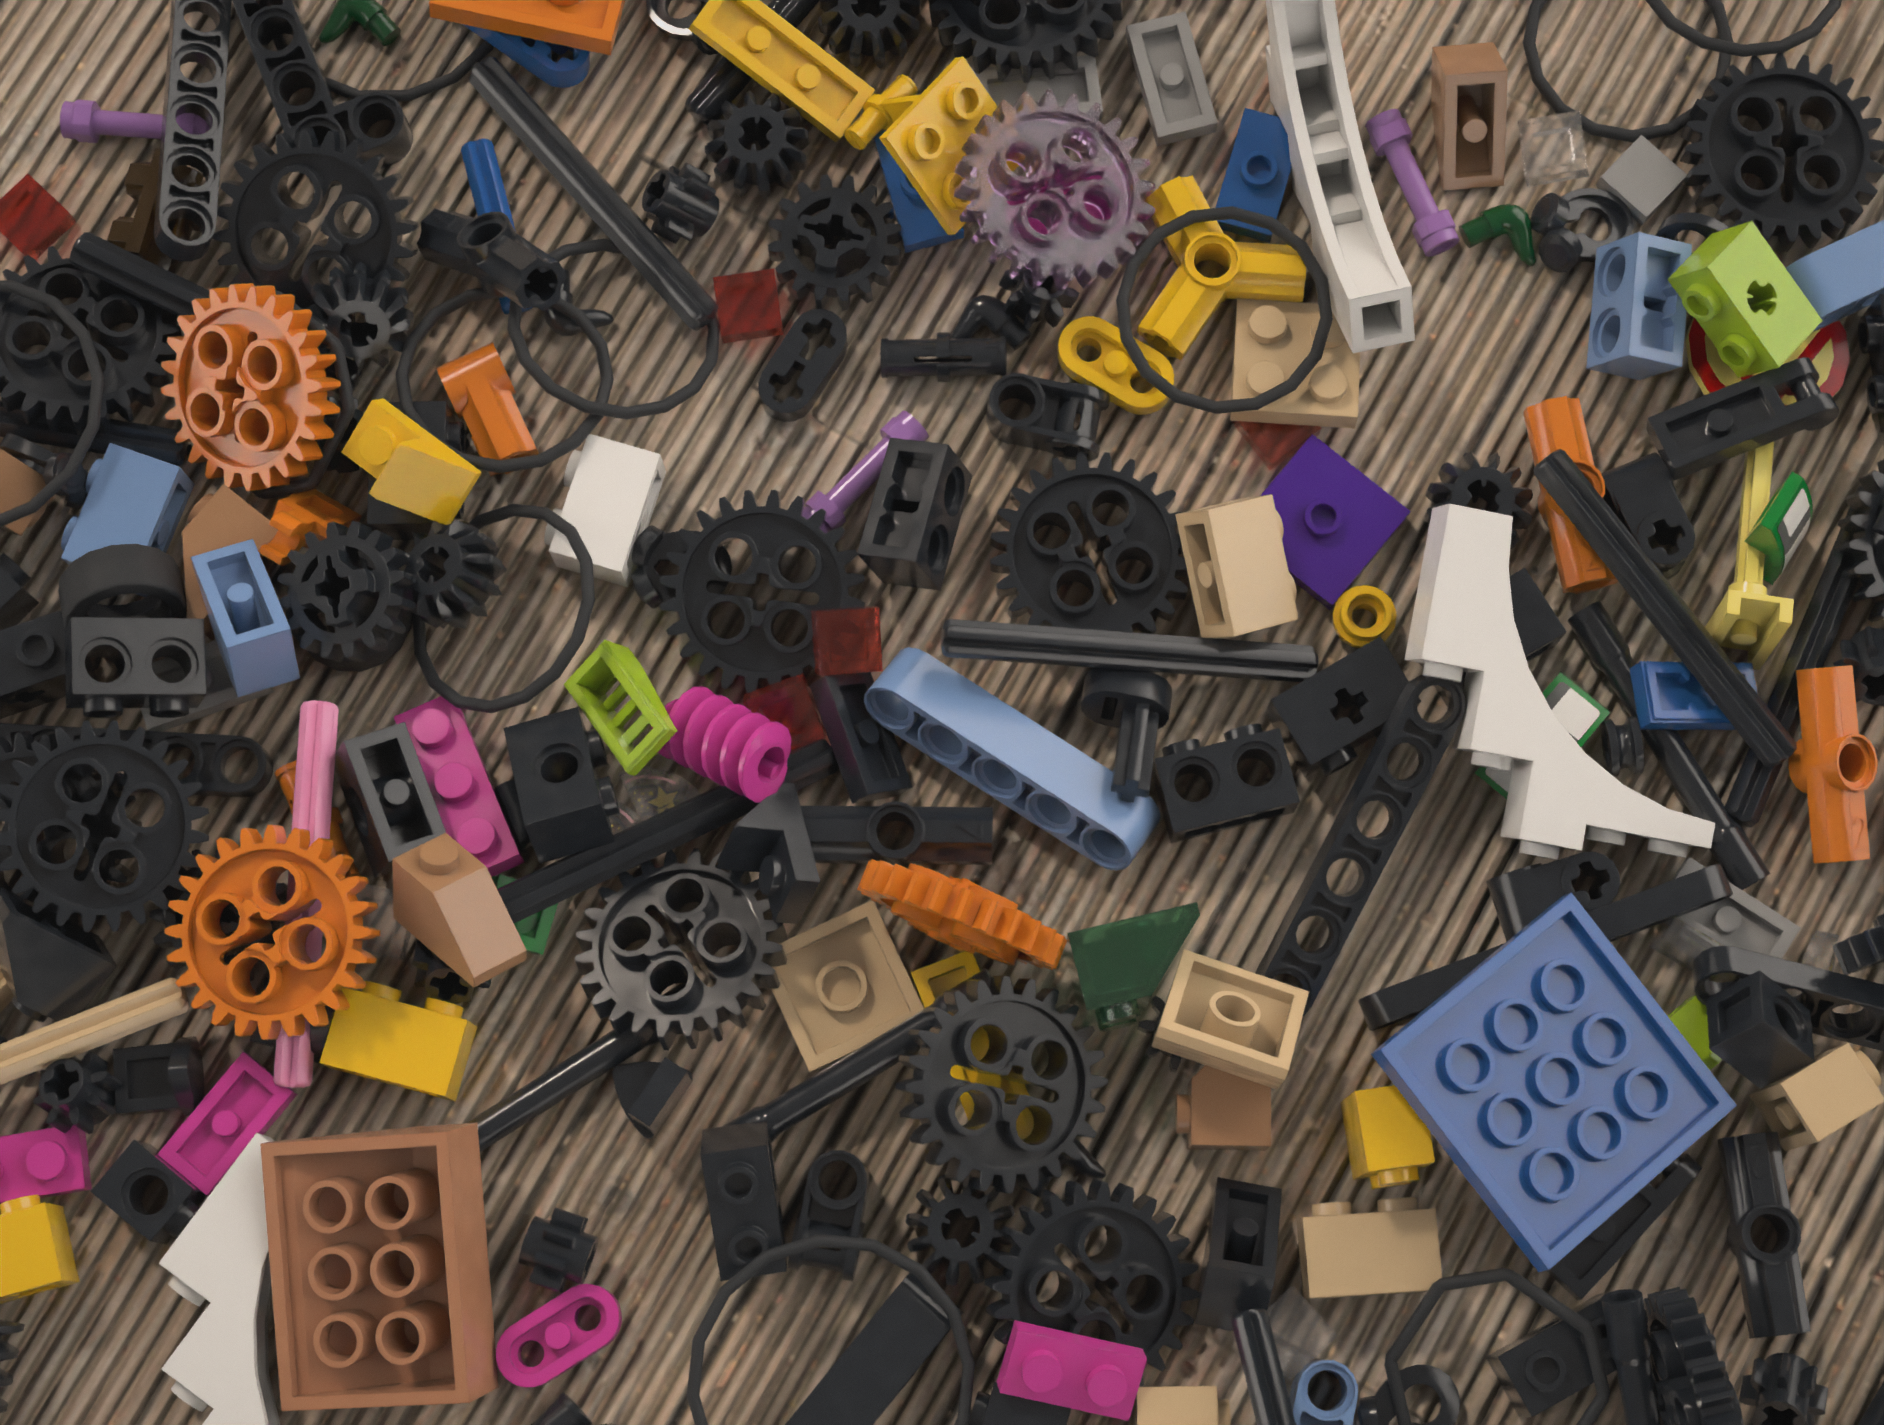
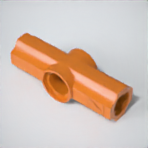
M1567 396L1551 398L1526 407L1523 411L1534 465L1536 466L1553 451L1562 449L1569 455L1603 498L1605 494V481L1601 472L1594 466L1579 398H1568ZM1538 480L1540 487L1538 510L1542 518L1548 523L1563 593H1585L1616 584L1618 582L1617 578Z
M1853 665L1796 670L1802 739L1796 742L1797 749L1788 759V769L1795 787L1801 792L1807 793L1813 862L1834 863L1870 859L1864 790L1868 789L1874 782L1877 774L1878 759L1871 741L1864 735L1859 734Z

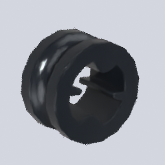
M1636 716L1627 717L1623 725L1614 724L1612 719L1604 720L1601 724V740L1606 771L1614 777L1618 776L1620 770L1624 768L1630 769L1633 774H1642L1644 770V749L1640 725Z

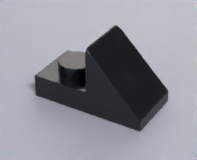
M783 783L777 793L766 797L735 825L715 864V868L723 870L759 872L760 890L762 894L767 895L773 921L777 923L798 924L820 883L796 787L792 783Z

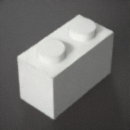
M589 434L583 450H574L569 458L564 475V486L570 487L563 509L554 508L553 512L576 527L592 558L594 578L628 587L635 568V564L632 562L633 546L637 537L649 526L666 469L661 455L658 453ZM547 523L544 543L550 545L549 553L556 566L580 573V563L567 537Z

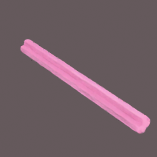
M310 700L303 702L300 706L291 831L294 828L309 830V847L318 838H330L339 709L337 705L328 701ZM289 870L286 903L292 898L296 886L294 876ZM316 900L309 909L292 921L285 922V925L304 917L308 918L317 913L322 907L321 902ZM318 927L308 934L305 943L307 955L314 962L321 958L323 932ZM306 1018L303 1036L288 1037L283 1026H281L278 1039H276L273 1077L275 1085L305 1088L312 1083L314 1053L311 1051L310 1023Z

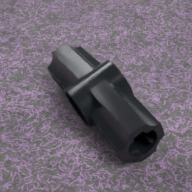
M434 209L420 222L421 234L416 244L424 259L476 277L484 292L489 296L499 297L505 295L523 309L534 307L539 308L543 312L561 299V287L567 278L562 266L556 259L518 235L508 216L504 213L489 212L473 218L454 211L447 213Z

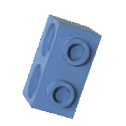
M1637 232L1596 249L1586 369L1642 380L1682 367L1687 311L1682 304V299L1667 279L1691 255L1692 244Z

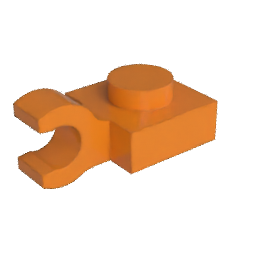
M315 488L293 493L278 500L269 523L270 526L278 531L269 543L261 546L259 553L280 566H285L291 562L287 556L290 550L299 552L302 546L309 549L305 534L309 531L327 538L326 530L329 522L334 521L349 528L352 521L360 522L362 516Z

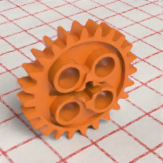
M254 283L230 284L228 288L210 289L209 298L191 301L195 315L178 316V324L185 335L168 337L166 341L177 353L176 360L163 361L161 363V367L174 375L173 383L161 388V393L166 396L175 397L176 406L171 408L165 414V417L168 420L180 419L183 425L174 440L176 443L192 442L194 445L188 461L191 464L207 462L205 477L208 479L224 477V484L228 488L245 487L246 491L288 485L290 484V477L305 476L308 473L305 461L320 460L323 457L322 451L315 440L329 439L334 436V432L323 420L325 415L340 413V408L335 403L327 400V391L340 387L341 381L326 377L325 368L336 360V355L320 354L318 347L325 339L327 333L325 330H307L313 312L310 309L293 310L295 296L292 294L276 295L275 286H254Z
M267 825L262 839L257 829L242 828L240 846L232 839L220 837L216 840L220 859L210 855L198 854L195 859L203 875L200 878L180 876V883L191 893L188 901L173 900L169 901L168 904L175 912L183 915L182 924L172 925L164 929V934L182 939V947L167 955V961L186 963L188 970L175 982L177 987L198 986L200 990L191 1003L192 1008L207 1009L215 1004L211 1024L227 1026L235 1018L234 1027L235 1035L251 1036L257 1026L263 1040L278 1039L281 1026H283L288 1037L303 1036L305 1018L314 1027L327 1026L329 1021L325 1005L335 1010H348L350 1005L342 989L344 987L364 989L367 984L354 970L357 964H374L377 960L374 955L363 950L362 945L363 940L381 936V930L363 926L362 917L378 909V904L358 901L356 896L366 887L369 880L367 877L360 876L346 878L345 874L350 869L354 859L349 855L340 854L329 860L334 842L330 839L318 838L309 847L310 831L306 829L294 828L288 838H286L283 826ZM289 870L295 879V892L287 903L282 904L275 892L276 882L284 871ZM316 900L321 902L322 907L317 913L308 918L304 917L276 930L272 934L275 944L254 943L243 949L244 951L235 956L229 964L224 962V955L237 946L250 944L268 935L273 930L270 920L292 921L309 909ZM233 903L240 916L239 925L236 931L228 937L222 931L220 917L224 908ZM318 927L324 933L326 949L322 957L314 962L307 955L305 943L308 934ZM259 960L266 964L270 973L269 983L261 994L256 993L250 983V972Z
M871 859L868 861L857 888L858 891H861L862 895L870 897L874 902L885 905L887 909L891 910L892 914L907 920V925L927 934L930 938L958 951H966L973 954L977 952L1011 966H1014L1017 960L1041 969L1044 967L1049 970H1056L1067 943L1065 936L1056 933L1057 930L1042 925V922L1018 910V904L995 894V892L985 889L966 878L959 879L952 876L949 878L920 865L910 863L907 869L898 864L892 865L883 860L876 861Z

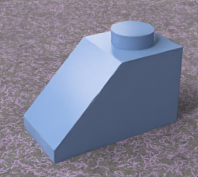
M250 539L192 556L193 569L215 639L237 697L300 679L291 629L254 540Z

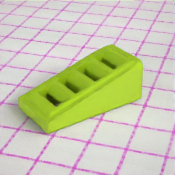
M604 640L563 684L629 775L636 776L677 732L642 665L628 647ZM619 681L620 685L607 697L606 693ZM629 695L631 699L616 714L615 709ZM640 710L642 715L625 731L623 726ZM650 724L653 729L634 748L633 741Z

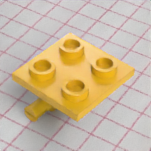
M956 57L920 95H916L918 89L912 79L904 74L898 75L881 95L873 94L864 102V112L844 131V136L850 145L858 150H864L867 144L881 130H886L879 139L948 235H955L1000 187V183L1004 182L1030 154L964 57Z

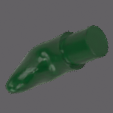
M337 0L327 23L319 35V41L324 44L335 41L354 22H358L364 31H369L383 46H387L396 40L401 29L386 14L387 10L376 0Z
M1512 204L1498 205L1480 212V216L1459 226L1462 239L1468 248L1489 238L1494 240L1503 234H1507L1520 260L1528 266H1534L1536 263L1531 220L1528 213L1520 206Z

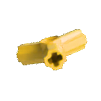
M1193 175L1188 177L1178 176L1161 184L1157 190L1145 197L1144 205L1156 228L1191 210L1210 209ZM1217 220L1193 223L1163 239L1178 268L1138 325L1137 333L1148 342L1149 346L1166 357H1175L1182 360L1220 303L1227 299L1240 298L1302 302L1306 266L1298 252L1289 245L1234 242L1223 233ZM1204 260L1217 261L1224 267L1226 273L1219 278L1204 277L1197 271L1195 265Z

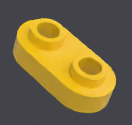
M1085 316L1071 321L1063 329L1058 342V361L1063 371L1070 378L1080 384L1093 386L1105 391L1110 396V402L1137 415L1154 413L1168 402L1170 398L1154 386L1147 393H1138L1132 389L1131 381L1141 377L1121 342L1118 327L1099 317ZM1134 338L1149 366L1173 385L1174 371L1169 360L1157 350ZM1084 346H1092L1099 351L1100 356L1095 361L1087 362L1082 360L1077 352Z

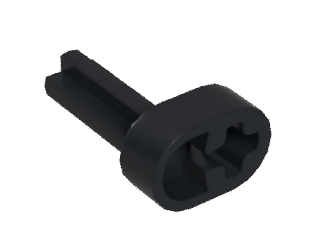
M1094 668L1087 673L1084 679L1081 711L1095 723L1119 728L1111 791L1122 793L1121 800L1125 802H1134L1135 796L1147 798L1150 793L1158 729L1164 727L1169 720L1172 686L1166 679L1151 672Z

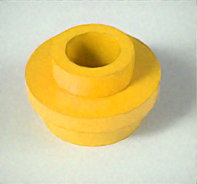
M1362 585L1348 589L1338 598L1333 609L1332 622L1337 635L1342 641L1352 647L1361 648L1380 636L1385 642L1395 628L1397 615L1395 606L1386 593L1376 587ZM1358 609H1366L1373 614L1375 624L1370 628H1360L1354 623L1352 613Z

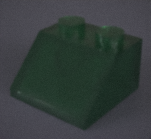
M1197 902L1067 933L1064 953L1082 1025L1097 1022L1099 1032H1105L1137 1023L1136 1017L1141 1015L1140 1011H1144L1148 1007L1200 917Z

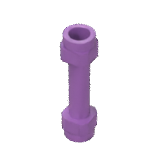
M91 100L65 101L60 112V130L63 138L76 139L78 142L97 143L100 135L161 139L163 114L101 110L97 102ZM184 113L176 118L180 128L190 134L201 135L209 131L206 121L198 115Z
M1390 109L1374 116L1365 125L1370 136L1369 141L1376 156L1386 155L1416 219L1412 233L1418 246L1422 247L1427 257L1449 250L1460 240L1455 231L1456 225L1449 211L1446 209L1439 211L1408 145L1413 134L1406 119L1402 118L1398 109Z
M903 410L882 427L880 434L883 439L826 495L818 490L805 503L802 516L809 519L815 512L824 509L827 512V516L821 530L826 534L833 529L841 527L846 522L843 512L879 478L890 438L926 441L929 438L925 428L910 413Z

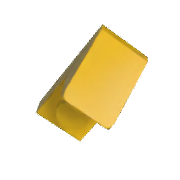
M384 398L370 402L341 452L377 479L369 492L375 499L444 525L452 523L482 473Z

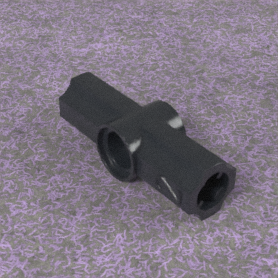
M897 801L884 803L881 806H801L815 863L868 864V861L874 859L876 861L883 860L892 865L898 864L903 867H908L910 863L992 865L993 807H911L907 803ZM893 821L905 822L914 831L913 840L903 849H887L878 840L879 831L884 825Z
M1763 1132L1720 1138L1717 1141L1730 1215V1223L1727 1227V1242L1730 1250L1737 1258L1749 1338L1811 1332L1797 1250L1801 1243V1227L1790 1208L1778 1132ZM1758 1217L1769 1220L1777 1232V1242L1769 1253L1758 1250L1750 1237V1228L1753 1221Z

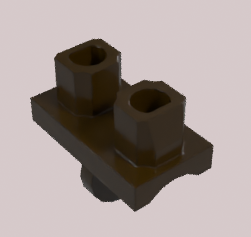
M155 148L151 162L130 164L124 184L127 194L138 202L134 218L120 216L118 219L113 220L107 241L175 274L178 261L169 258L161 252L154 239L160 149ZM180 165L172 170L173 176L182 185L188 187L201 186L204 176L199 171L186 165ZM176 218L168 223V228L172 234L185 241L190 240L192 230L201 232L197 224L185 218Z

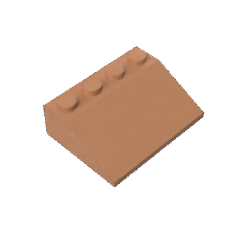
M478 1124L418 1126L261 1143L281 1411L470 1403L499 1388Z

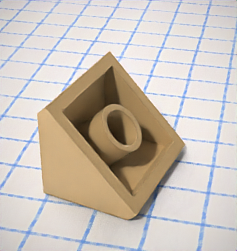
M1183 949L1151 1047L1278 1089L1285 1081L1290 1068L1309 991Z

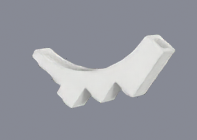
M1266 0L1270 45L1265 46L1270 101L1288 134L1292 166V187L1311 224L1313 255L1328 278L1332 312L1352 353L1414 341L1412 287L1396 254L1369 173L1348 84L1335 0Z
M1446 504L1432 508L1404 660L1424 664L1422 675L1461 682L1463 672H1466L1463 688L1466 708L1455 732L1452 748L1473 752L1472 765L1510 771L1511 760H1514L1500 836L1521 840L1519 853L1558 860L1560 848L1582 851L1586 827L1585 839L1624 846L1626 834L1649 838L1647 851L1686 858L1688 846L1711 849L1715 829L1714 822L1668 809L1623 785L1582 750L1550 709L1528 667L1514 621L1509 577L1513 516L1455 504Z
M256 1133L159 1262L161 1266L174 1275L168 1285L178 1294L197 1306H201L205 1299L210 1302L200 1318L161 1368L176 1380L171 1390L181 1400L201 1412L208 1405L213 1408L202 1425H281L269 1375L268 1316L272 1298L260 1146L261 1143L273 1142L275 1140Z

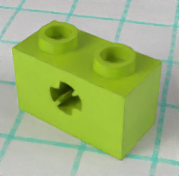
M1753 221L1712 233L1667 279L1682 299V304L1686 311L1697 320L1717 348L1722 361L1733 370L1738 378L1779 368L1823 321Z

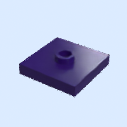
M1313 434L1260 495H1273L1275 509L1282 519V542L1289 573L1298 586L1328 610L1333 608L1338 598L1348 590L1411 512Z

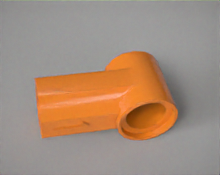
M493 342L436 367L459 419L464 417L480 457L506 460L539 454L515 403L513 395L516 394V391ZM488 471L490 476L502 474Z

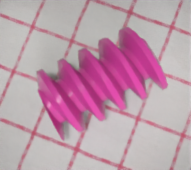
M704 686L693 687L684 692L679 699H675L664 706L677 732L657 753L667 759H672L685 768H690L703 777H708L721 786H726L739 795H745V797L755 803H760L766 797L778 792L785 780L788 769L787 760L791 752V736L787 727L777 721L770 722L764 715L758 712L752 713L751 710L741 704H733L728 698L722 695H715V693Z

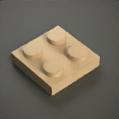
M1237 298L1234 319L1231 400L1254 398L1289 379L1311 351L1320 320L1318 303ZM1333 312V320L1322 358L1297 389L1258 410L1231 412V421L1355 429L1359 405L1360 352L1352 353Z
M872 900L780 944L785 951L787 964L772 967L777 973L780 986L771 990L810 1074L832 1065L924 1009L881 915Z

